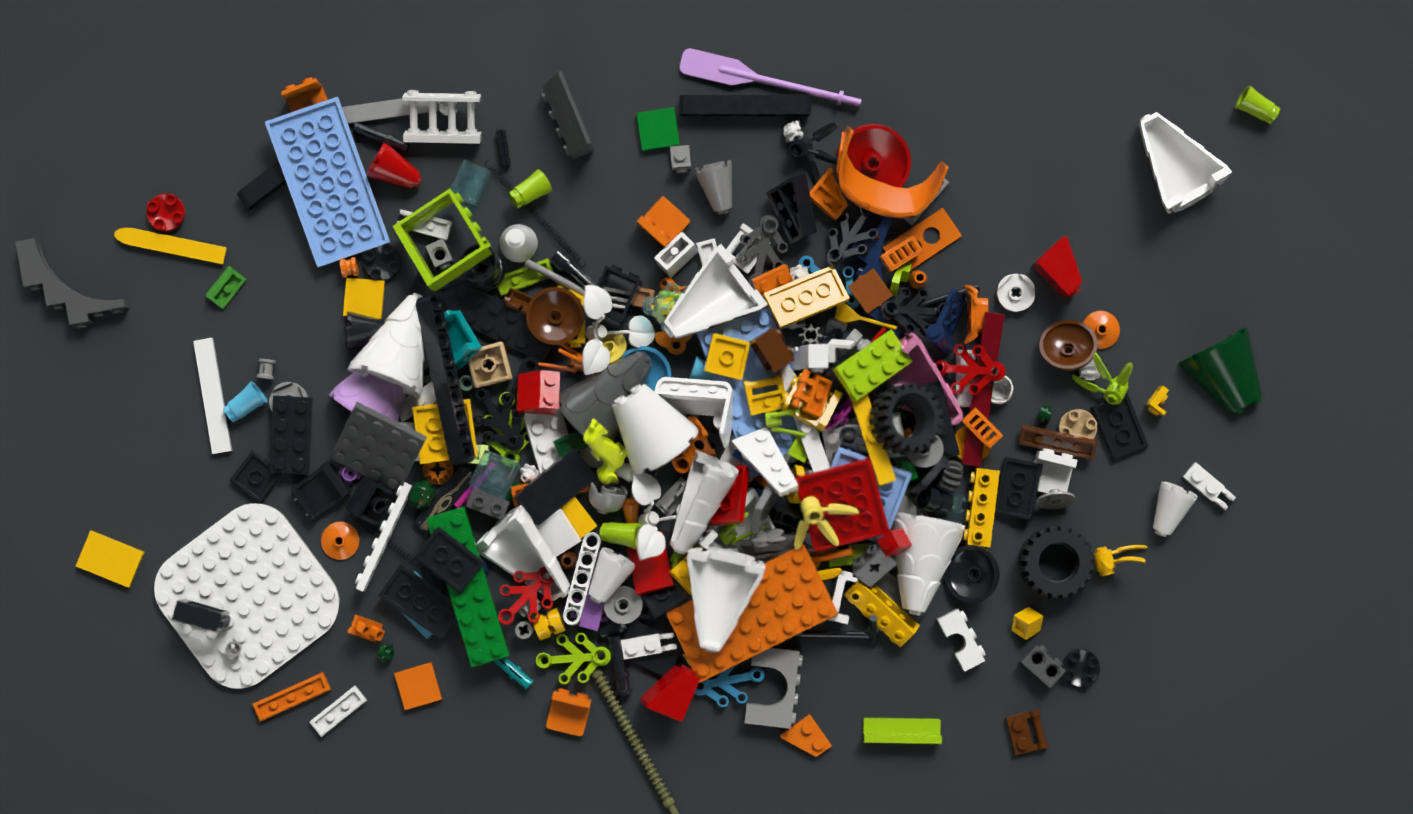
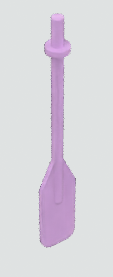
M691 48L686 49L680 62V71L684 75L729 86L758 82L837 101L838 106L841 105V102L858 107L861 104V99L843 95L844 91L840 90V93L837 94L758 75L737 59Z

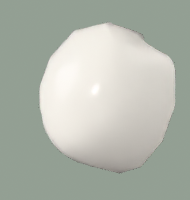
M1004 376L1000 381H994L992 404H1004L1012 397L1014 388L1007 376Z

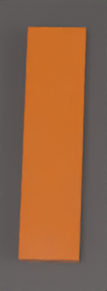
M324 672L252 705L259 721H263L331 690V687Z

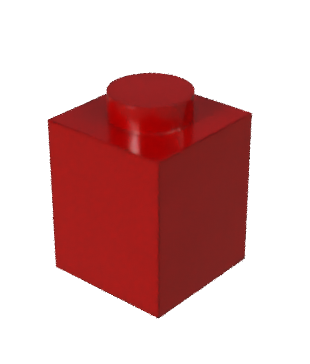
M903 529L891 530L877 540L886 557L900 555L912 546Z

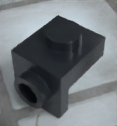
M830 317L820 343L828 344L832 339L842 340L848 323Z

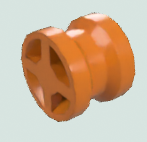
M351 257L350 260L340 259V269L343 278L349 275L359 276L356 257Z

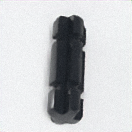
M500 129L495 131L496 139H498V154L501 157L499 159L501 167H508L511 165L510 157H508V143L505 140L507 138L506 131Z

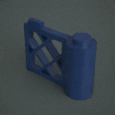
M951 289L936 324L930 325L926 330L927 339L942 353H949L953 350L955 340L952 336L967 304L964 297L955 289Z

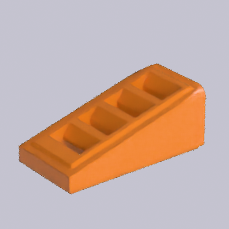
M911 236L881 255L880 258L891 273L923 252V249L915 237ZM889 255H891V257H892L893 260L895 261V263H896L895 265H894V263L892 262V260L890 259Z
M976 407L961 420L988 449L1003 436ZM977 415L979 418L973 424H970L969 421ZM983 421L984 424L976 430L974 427ZM988 426L990 429L982 436L980 433ZM994 432L995 435L987 441L986 438Z

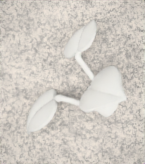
M585 286L583 301L585 313L592 319H598L586 329V337L590 341L584 347L582 365L584 375L601 372L609 365L610 353L606 347H602L603 342L600 341L606 335L629 334V343L633 347L640 348V346H648L653 341L655 329L646 317L635 316L629 322V330L607 331L605 326L599 323L605 318L604 313H608L612 309L611 297L604 289L598 286Z
M633 473L632 494L635 501L641 505H648L650 503L647 509H644L645 513L638 517V523L643 525L637 537L638 556L642 560L658 556L664 551L665 538L662 533L657 532L658 528L655 526L658 522L676 519L677 515L659 518L657 513L650 511L654 505L653 500L661 496L660 485L653 476L647 473ZM679 504V505L677 506V508H676V513H677V514H678V510H679V508H680V504Z

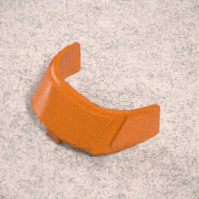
M846 126L845 132L842 131L837 162V173H839V183L843 194L859 207L884 217L908 218L920 214L940 191L948 166L944 162H940L923 183L910 188L894 187L879 182L857 171L851 163L847 149L854 131Z

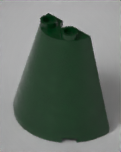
M1247 327L1179 362V365L1228 414L1234 412L1235 415H1238L1246 410L1245 406L1249 404L1254 406L1262 402V392Z

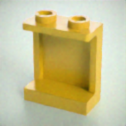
M794 376L789 385L792 387L790 393L786 392L781 400V403L784 404L781 410L799 409V413L790 415L823 431L842 393L837 390L834 393L829 391L821 418H815L801 410L803 402H800L799 408L792 406V396L799 384V376ZM807 385L803 393L804 395H807L809 389Z

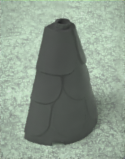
M636 352L608 365V368L592 374L586 379L564 389L559 393V403L562 405L560 407L561 412L582 435H584V432L594 418L608 431L606 435L603 434L602 436L611 439L616 444L621 433L612 405L618 397L622 395L627 397L632 394L631 389L639 384H646L653 367L650 357L644 352Z

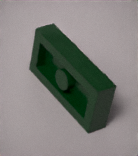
M579 431L553 441L560 458L573 447L577 452L589 447Z

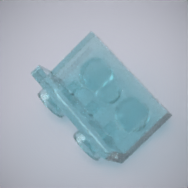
M463 160L456 179L451 185V190L455 194L459 193L464 202L477 206L491 171Z

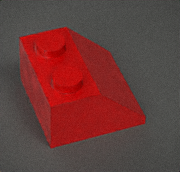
M539 370L518 374L516 412L555 415L559 409L560 372Z

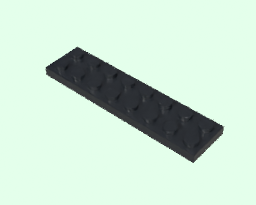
M427 264L434 277L442 273V271ZM418 271L406 295L407 297L417 293L424 297L437 294L441 298L444 312L447 310H460L470 328L498 342H503V344L529 357H535L542 363H545L553 346L541 342L531 333L527 325L526 315L521 313V309L517 311L506 307L502 300L488 293L480 292L457 278L433 292Z

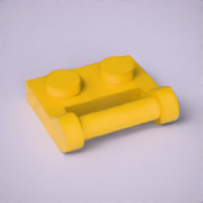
M781 374L752 382L749 380L743 381L750 416L782 409L784 404L781 403V400L785 395V388ZM775 384L777 386L775 391L756 395L752 393V389Z

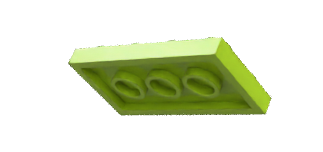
M891 329L832 370L853 402H855L913 361L902 350V344Z

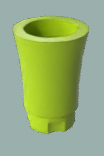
M1250 85L1242 92L1235 105L1236 109L1251 114L1269 124L1276 119L1280 111V107L1258 93Z
M537 169L530 177L508 192V195L516 208H520L543 195L551 193L552 187L544 173Z
M604 522L600 527L599 536L601 541L637 550L638 532L643 525L642 523Z

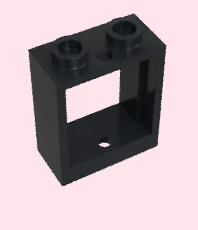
M605 266L597 284L598 287L604 289L610 275L635 284L622 314L614 310L604 313L605 317L625 325L643 282L639 280L640 276L631 272L627 275L618 266Z
M188 599L177 600L172 615L173 620L214 632L224 631L225 628H228L231 621L229 611Z

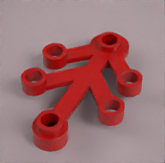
M963 344L955 345L954 353L961 356L968 366L949 365L948 362L943 360L935 362L937 368L942 364L943 369L939 371L942 376L947 375L949 372L967 373L959 382L952 383L950 388L955 394L962 393L963 389L979 374L986 376L977 384L973 383L969 386V392L972 395H979L982 389L992 380L1000 381L1006 374L1005 366L1000 362H993L986 354L985 348L981 345H975L972 348V353L974 356L980 357L987 367L979 366ZM962 346L963 351L958 353V348ZM980 347L981 353L977 354L976 349ZM994 368L998 369V373L996 375L993 374ZM959 385L960 389L956 392L955 386ZM974 386L978 387V391L976 393L973 392Z
M545 566L540 568L538 572L523 573L522 571H516L514 573L513 579L516 583H522L524 580H536L532 586H501L500 594L503 597H509L511 594H523L509 609H503L499 612L498 619L502 625H510L514 621V615L528 600H530L528 620L531 623H537L540 619V615L537 612V591L542 586L544 598L541 601V605L544 609L552 608L551 584L554 583L551 575L549 579L543 578L545 573L550 574ZM517 574L523 576L521 580H517L515 577ZM508 588L510 591L508 594H504L502 590ZM545 600L551 602L549 606H545L543 603ZM536 614L538 617L536 620H531L530 616ZM504 615L510 616L508 621H504L502 618Z

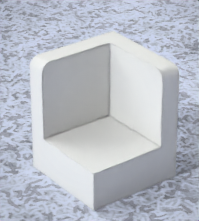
M832 339L828 343V362L835 363L855 345V341Z

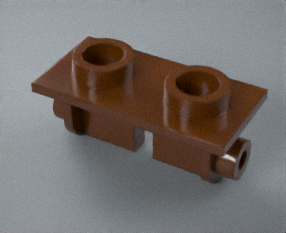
M510 287L503 303L506 304V307L517 311L522 309L521 313L526 315L528 304L533 297Z

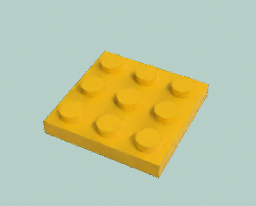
M466 399L463 402L475 457H477L470 399ZM437 404L412 407L415 431L427 436L419 452L420 464L449 461Z

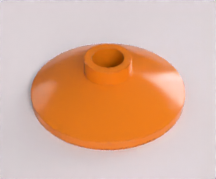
M1096 311L1088 315L1083 321L1095 333L1098 344L1097 349L1109 348L1117 341L1120 334V326L1112 314L1105 311ZM1100 326L1105 328L1104 333L1099 332Z
M347 522L330 524L326 527L321 537V545L324 552L336 560L350 558L356 553L360 544L357 530ZM338 537H341L343 540L340 545L336 543Z

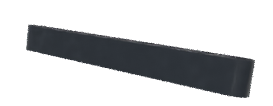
M431 294L418 298L416 309L449 460L453 465L457 466L472 462L475 458V452L442 301L437 294Z

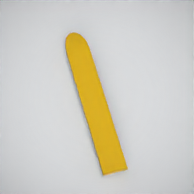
M121 228L114 233L117 240L127 245L224 264L226 247L134 228Z
M868 394L855 402L851 399L879 486L896 481L887 451L882 448L884 443L878 444L876 439L879 436L877 434L873 435L871 432L875 427L874 424L870 425L869 419L874 418V415L870 414L872 406Z

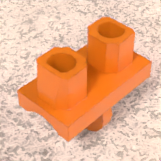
M356 614L351 623L352 626L347 631L352 635L376 642V640L381 641L385 633L382 629L383 624Z

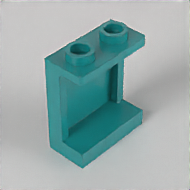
M447 310L444 312L456 370H460L482 347L461 311Z

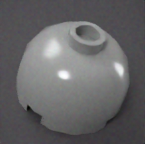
M595 480V484L591 482L589 488L590 503L601 514L618 511L624 505L628 495V490L622 485L621 488L615 487L614 483L605 485L600 480Z

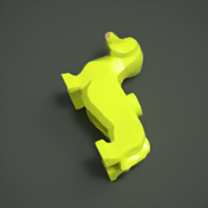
M593 418L583 437L585 443L593 449L590 453L598 460L603 459L604 463L597 469L596 475L600 482L605 485L610 483L618 484L619 479L615 472L624 463V459L627 456L626 449L620 442L615 444L611 439L602 436L603 434L606 435L608 431Z

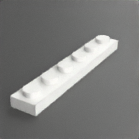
M404 483L403 486H399L396 492L398 498L395 503H391L388 509L390 514L388 520H384L379 531L382 533L379 539L375 538L371 547L374 550L371 556H367L363 566L365 570L363 574L359 573L355 584H357L356 589L363 592L366 591L405 507L412 485Z

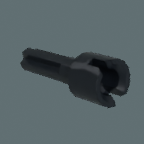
M560 248L550 259V263L560 272L566 271L584 289L587 285L597 286L593 280L573 263V257L563 248Z

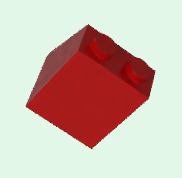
M1064 235L1032 264V267L1062 298L1067 296L1071 298L1081 289L1079 285L1083 281L1068 238Z
M684 664L681 667L674 665L673 668L641 696L640 701L647 708L682 722L700 678L696 676V671L692 670L691 667Z

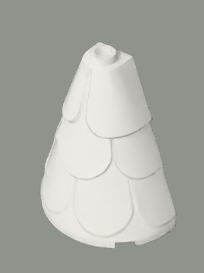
M1157 112L1151 116L1147 114L1140 119L1139 129L1145 153L1149 157L1161 202L1167 213H1172L1171 210L1176 213L1197 203L1213 192L1212 189L1216 187L1217 183L1221 185L1231 175L1232 171L1226 164L1185 135L1183 130Z
M720 244L713 250L701 270L695 275L685 293L681 294L664 321L666 326L664 330L670 338L674 336L675 339L708 330L711 326L732 321L734 318L759 311L768 304L760 293L750 286L733 264L732 257Z
M413 293V295H408L388 316L385 324L369 339L365 347L350 362L349 371L364 377L372 374L403 387L401 392L420 399L421 392L423 391L425 346L417 314L416 301L418 298L423 297L422 295Z
M695 450L670 541L674 551L680 554H685V552L693 548L739 473L738 469L733 465Z
M521 505L505 514L503 520L499 519L490 531H487L476 543L480 555L512 575L516 571H522L523 573L538 572L540 568L545 566L550 574L545 573L543 578L549 579L551 575L554 583L551 584V599L553 601L559 597L564 598L569 593L570 583L556 556L552 555L549 546L543 540L530 515ZM521 574L516 575L520 580L523 578ZM524 580L525 584L528 586H532L536 581ZM543 586L538 590L541 594H543Z
M897 512L892 524L893 530L903 529L912 544L910 548L896 556L899 573L897 578L902 608L908 609L909 614L920 616L921 612L925 613L941 584L940 580L963 537L965 525Z
M694 548L688 551L687 562L695 607V623L700 647L705 648L708 652L715 653L721 650L737 625L739 616L749 603L751 595L764 576L765 564L762 561L756 563L754 557L731 550L709 548L707 551H702L703 548Z

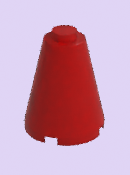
M385 142L381 145L366 174L370 178L412 189L413 186L417 188L422 179L419 176L420 172Z

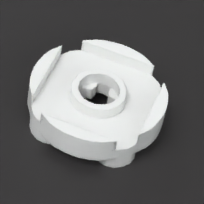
M1010 274L1004 277L998 284L996 296L1000 305L1006 310L1012 312L1023 311L1033 303L1035 287L1027 276L1023 274ZM1012 288H1014L1015 290L1019 288L1021 290L1019 292V294L1021 295L1019 298L1017 296L1013 297L1011 295Z

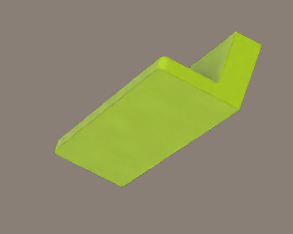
M863 719L864 743L942 744L940 719Z

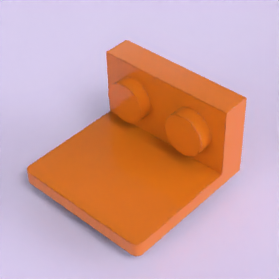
M312 77L304 79L302 84L297 86L295 84L286 86L284 91L280 92L281 96L287 101L291 112L328 100L322 84Z
M664 196L644 216L637 220V224L663 248L690 223V219Z

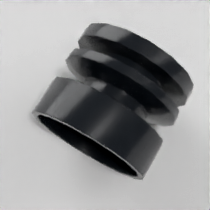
M479 244L465 249L459 257V261L479 249ZM490 247L489 250L492 253L490 256L461 274L474 289L480 292L495 290L505 278L506 270L504 263Z

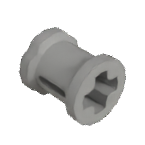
M259 358V374L256 377L274 380L272 373L276 360Z
M529 621L520 622L515 628L516 635L521 639H527L534 631L533 625ZM527 625L529 633L521 634L520 626L524 627Z

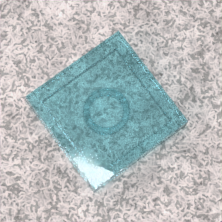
M485 450L469 484L471 487L505 498L521 464L520 462Z

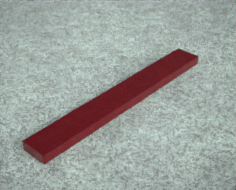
M985 312L980 345L985 348V352L991 360L997 362L1005 315ZM978 357L977 364L981 367H987L982 359ZM996 368L993 369L994 375L996 374ZM979 374L974 379V383L977 384L986 375ZM993 380L982 389L979 395H972L969 413L976 407L987 419L989 418L994 386ZM974 386L973 392L976 393L978 391V387ZM975 415L969 423L973 424L979 417ZM981 421L974 428L978 430L984 424V422ZM967 427L961 464L981 467L984 444ZM987 427L980 433L982 436L986 433Z

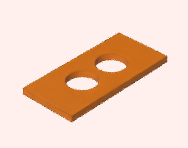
M941 208L884 246L883 249L887 252L909 237L914 236L921 244L923 252L911 260L912 270L962 235L944 208ZM927 228L938 230L940 238L937 243L928 244L925 242L923 233ZM889 255L890 259L892 260V262H893L894 265H895V264H896L895 261L893 260V258L891 257V255Z

